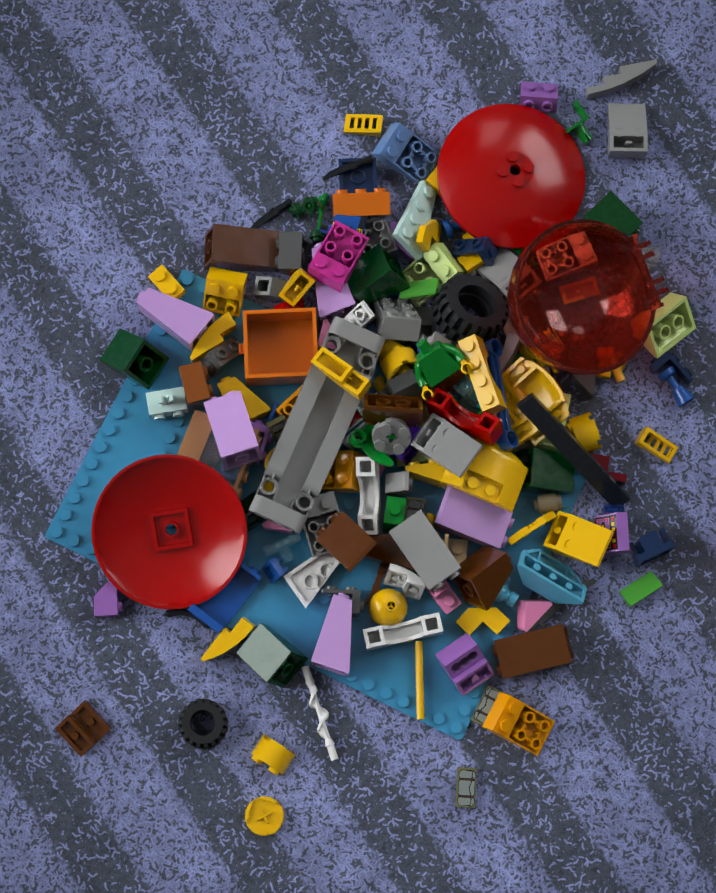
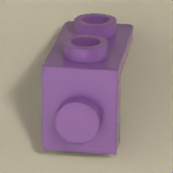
M254 419L253 422L251 421L252 427L259 429L261 435L264 436L260 448L262 459L256 461V465L261 466L262 462L265 463V458L268 454V451H265L266 446L271 444L273 437L263 421Z

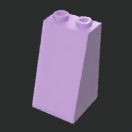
M323 242L317 243L312 248V259ZM317 280L315 281L320 326H322L324 319L327 318L329 323L333 322L335 316L343 318L356 307L347 283L340 293Z
M149 287L146 291L143 290L137 297L139 311L191 352L205 331L216 321L215 315L212 312Z
M230 391L224 396L211 397L206 402H203L225 471L262 459L241 391Z
M447 486L434 523V529L482 546L485 545L500 550L501 547L505 548L508 539L505 533L507 529L511 530L515 519L511 518L513 512L511 513Z
M338 593V595L333 594L311 659V665L349 678L352 600L349 599L350 596Z

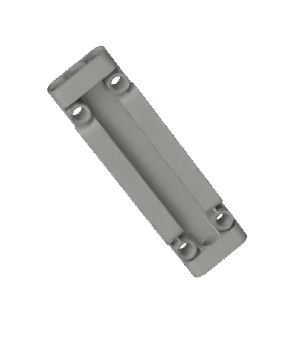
M335 316L322 346L327 349L326 343L333 342L336 349L330 352L370 380V374L386 339L352 322ZM363 358H368L370 360V367L363 366ZM313 364L249 507L250 512L296 533H300L361 401L336 384ZM270 482L273 485V491H265L263 484ZM301 498L308 500L309 506L307 508H302L299 505Z

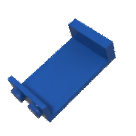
M244 559L227 586L212 598L197 605L192 604L188 609L192 615L218 634L227 627L262 580L261 572L253 566L250 568L246 566Z

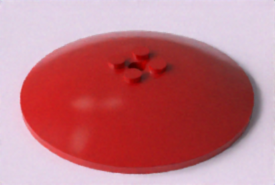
M496 104L470 113L451 130L443 143L438 158V188L447 211L464 231L474 238L488 236L495 247L524 249L556 237L575 217L582 203L585 190L584 164L572 137L550 116L523 105ZM517 167L519 174L513 175L510 172V168Z
M162 454L135 461L118 472L110 480L96 503L92 518L91 535L97 561L106 577L119 591L132 600L150 607L183 609L190 607L192 604L197 605L205 602L227 586L243 560L247 545L248 529L241 500L223 475L208 464L197 459L177 454ZM167 525H175L177 532L169 534L166 530Z

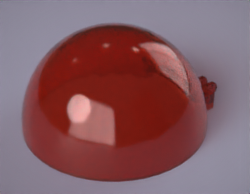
M590 219L564 221L536 236L519 255L509 278L507 292L508 311L512 326L526 349L544 364L556 370L576 375L606 373L619 368L633 358L642 348L650 334L656 309L664 306L659 295L669 291L668 287L656 290L655 284L663 282L665 280L664 276L652 280L645 259L655 256L654 251L642 254L641 248L649 246L651 244L650 240L638 243L637 233L626 236L611 225Z

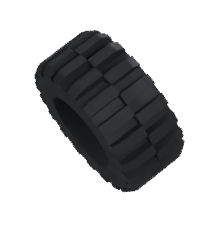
M460 274L448 279L433 302L432 314L435 317L436 325H439V330L442 334L445 333L449 340L452 339L458 344V341L476 334L485 342L492 338L496 339L503 329L509 316L508 304L504 300L502 292H499L495 285H491L489 280H483L477 275L464 274L462 276ZM462 305L473 309L479 317L468 313Z

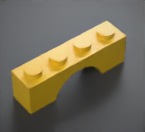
M473 334L458 341L461 352L467 358L466 362L474 364V369H471L469 365H466L482 412L484 413L485 411L493 415L507 409L502 392L490 373L487 362L488 353L483 339Z

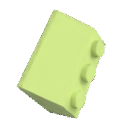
M671 292L631 322L636 338L655 358L662 356L696 329L687 297Z

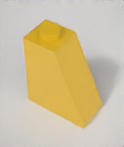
M230 376L225 377L217 384L221 396L226 395L230 391H241L250 421L253 422L254 419L259 420L270 415V407L235 376L232 378Z

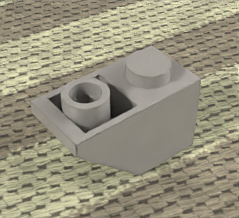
M409 471L386 474L385 496L408 497V491H412L413 477H409Z

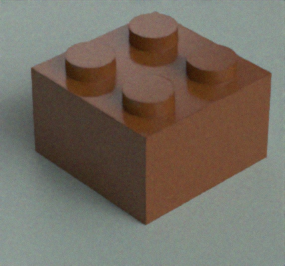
M201 361L178 367L190 411L205 408L203 402L214 397L211 384L207 385L210 379L206 366L202 367Z

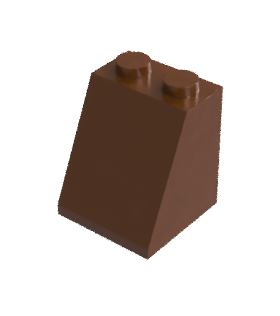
M337 511L329 519L332 523L327 528L323 526L316 533L319 536L316 540L351 572L377 542L344 511L341 513Z
M484 545L459 564L461 566L459 570L460 575L455 577L454 581L465 603L487 611L492 606L514 569L511 564V557L505 551L503 552Z

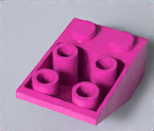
M336 220L309 264L307 273L317 281L341 293L369 241V237Z

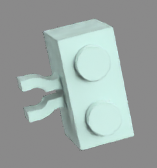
M184 387L146 393L150 419L159 421L166 419L165 416L182 417L185 415L184 413H188Z

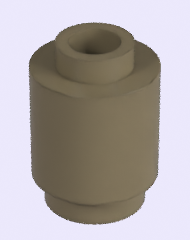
M560 494L536 495V499H533L534 510L538 511L539 514L550 511L558 512L559 509H562Z

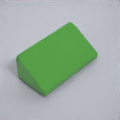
M439 279L408 282L410 288L400 292L399 298L403 300L436 295L441 290Z
M650 571L620 590L619 593L630 608L660 589L663 585L654 573Z

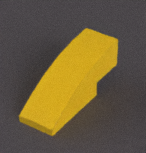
M229 312L218 318L201 336L191 353V363L199 362L205 358L209 351L224 343L223 337L237 329V325Z
M323 346L311 360V363L358 400H361L371 387L370 380Z
M242 617L232 631L225 627L201 657V660L206 661L229 651L243 641L256 625L246 617Z

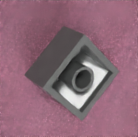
M280 232L279 238H276V249H279V255L275 257V267L278 268L281 274L290 276L300 268L306 271L307 240L303 232Z

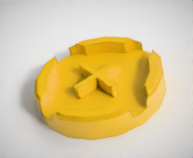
M262 796L256 798L249 803L245 810V821L248 828L260 836L274 834L280 829L284 820L282 806L271 797Z

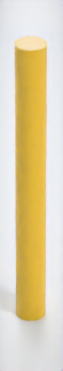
M415 641L417 720H425L423 641Z

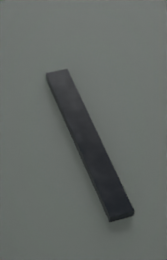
M533 393L517 403V407L614 510L630 500V496Z

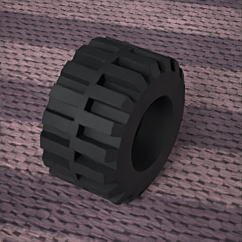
M197 699L196 701L189 702L190 704L183 708L184 710L180 713V719L178 720L179 731L183 739L191 746L201 749L213 748V746L220 744V741L225 738L226 732H228V718L223 708L210 699ZM202 712L209 713L215 720L213 731L204 736L198 735L192 728L193 718Z

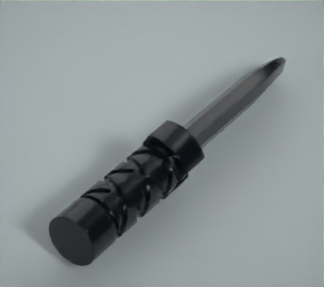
M368 155L356 161H349V163L327 173L323 177V181L349 170L355 171L358 167L374 162L371 155Z
M288 198L275 208H271L268 213L258 219L250 228L258 229L271 218L278 217V214L291 206V199Z

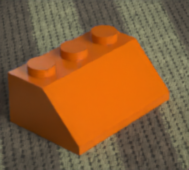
M374 188V192H367L366 189H355V193H348L347 189L336 190V194H332L333 217L337 214L350 216L390 215V192H386L385 188Z

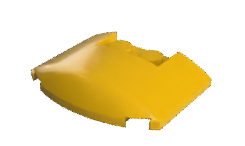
M520 357L502 374L509 415L515 422L524 418L525 415L517 407V403L533 393L563 423L570 416V412L568 411L567 400L559 384L543 367ZM539 432L529 440L534 446H537L546 437Z
M472 438L483 445V448L461 478L445 469L441 483L512 513L528 472L527 467L524 466L516 455L509 450L503 451L498 444L495 443L492 447L477 438Z

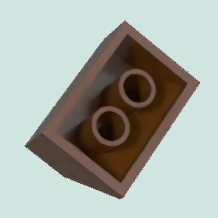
M364 394L362 422L375 425L378 422L385 421L386 418L395 417L404 420L408 427L421 425L423 415L422 396Z

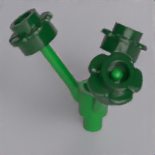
M327 193L317 198L313 196L305 197L302 206L299 202L295 204L292 202L289 208L292 218L296 217L297 220L304 216V212H307L308 215H314L315 212H319L317 230H312L309 236L313 244L323 242L326 237V233L319 231L323 221L324 206L330 198Z

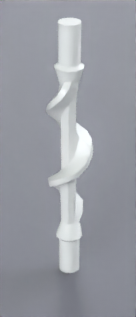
M309 665L301 667L305 683L311 694L309 706L316 709L319 719L317 732L325 739V747H327L331 761L339 759L334 746L335 743L331 739L325 720L329 717V712L319 704L316 694L318 689Z

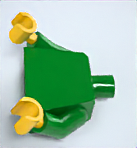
M426 338L420 340L416 345L421 352L416 355L417 361L414 364L415 378L420 389H423L421 395L426 401V392L429 391L431 396L434 397V392L428 389L429 386L431 388L460 368L464 374H469L465 369L466 365L474 369V364L466 362L467 358L456 346L448 343L442 344L440 341L430 345Z

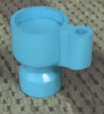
M508 577L495 601H504L507 606L512 608L519 594L509 591L511 578Z

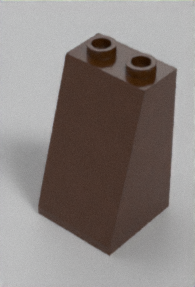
M213 224L205 233L204 270L216 267L231 271L275 272L278 269L275 267V257L279 255V249H276V238H279L280 231Z
M566 624L494 640L495 645H492L493 654L495 657L498 656L499 660L497 671L499 676L502 675L503 679L575 662Z

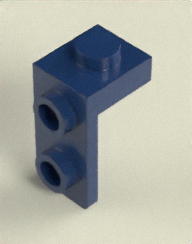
M485 236L456 240L451 254L453 257L478 254L486 266H492L498 250L490 238Z
M667 351L661 357H654L650 361L652 365L649 367V370L653 374L669 363L670 366H674L676 372L688 385L693 381V375L690 370L680 365V360L674 353L671 354Z

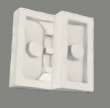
M392 563L389 565L383 583L401 588V593L404 597L420 600L426 586L418 575Z

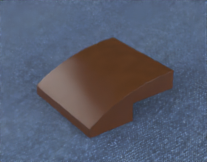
M84 700L55 729L82 757L112 727L87 700Z

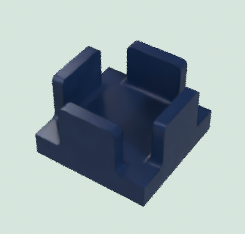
M376 157L373 158L374 162L358 167L355 171L349 170L340 174L339 190L347 189L348 193H355V189H366L367 192H374V188H377ZM361 158L338 159L339 167L349 163V161H356Z
M664 527L658 532L654 530L641 536L639 541L635 543L637 550L633 542L629 543V552L636 568L670 553L675 548Z

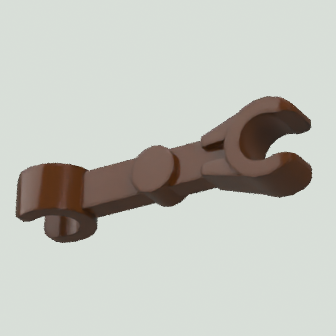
M381 563L379 565L371 593L364 601V609L372 596L380 590L382 579L387 571V565Z

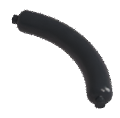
M187 608L165 611V617L188 616L198 621L204 628H210L192 615Z

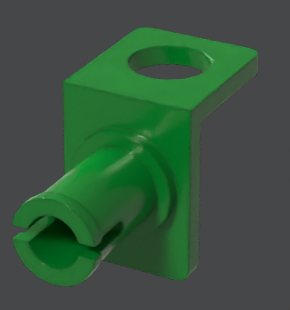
M576 100L571 105L581 120L565 132L575 131L584 145L593 137L584 126V122L589 116Z

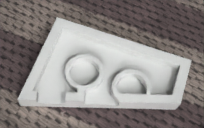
M330 553L311 557L283 577L306 609L340 562Z

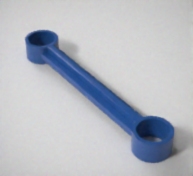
M492 338L484 342L488 353L489 369L496 385L502 392L507 406L499 362L502 347L497 339ZM507 407V409L497 413L503 428V433L497 440V443L503 451H508L518 446V437L511 430Z

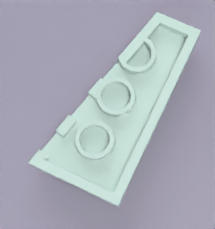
M426 180L419 182L392 234L415 260L422 259L423 254L416 243L420 225L426 224L431 219L437 193Z

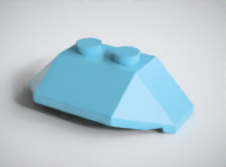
M541 549L523 550L521 552L517 568L524 586L555 604L584 603L587 587L582 584L580 578L571 567Z

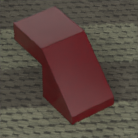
M591 454L608 472L610 456ZM608 472L619 485L625 484L627 474Z

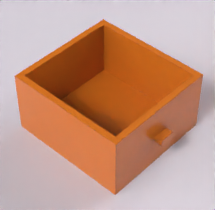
M316 307L243 311L244 343H239V355L244 354L247 386L304 383L312 365L311 360L318 352Z

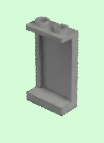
M419 510L389 531V534L429 591L432 589L434 592L444 586L443 581L448 578L452 580L460 575L459 570L461 566L422 510Z

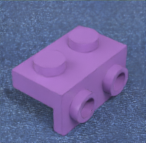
M521 81L520 105L531 107L541 112L556 113L558 84Z

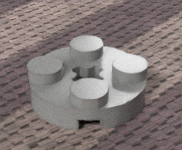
M395 417L386 418L381 423L378 422L372 430L374 447L377 451L384 452L385 454H403L411 442L410 428L404 420ZM391 433H394L395 438L389 439L387 435L390 436Z

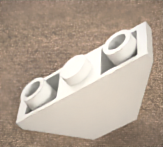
M363 300L343 319L366 328L377 317Z

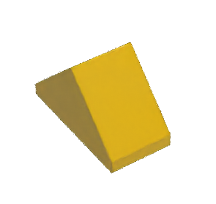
M300 268L292 274L278 296L294 307L316 279Z

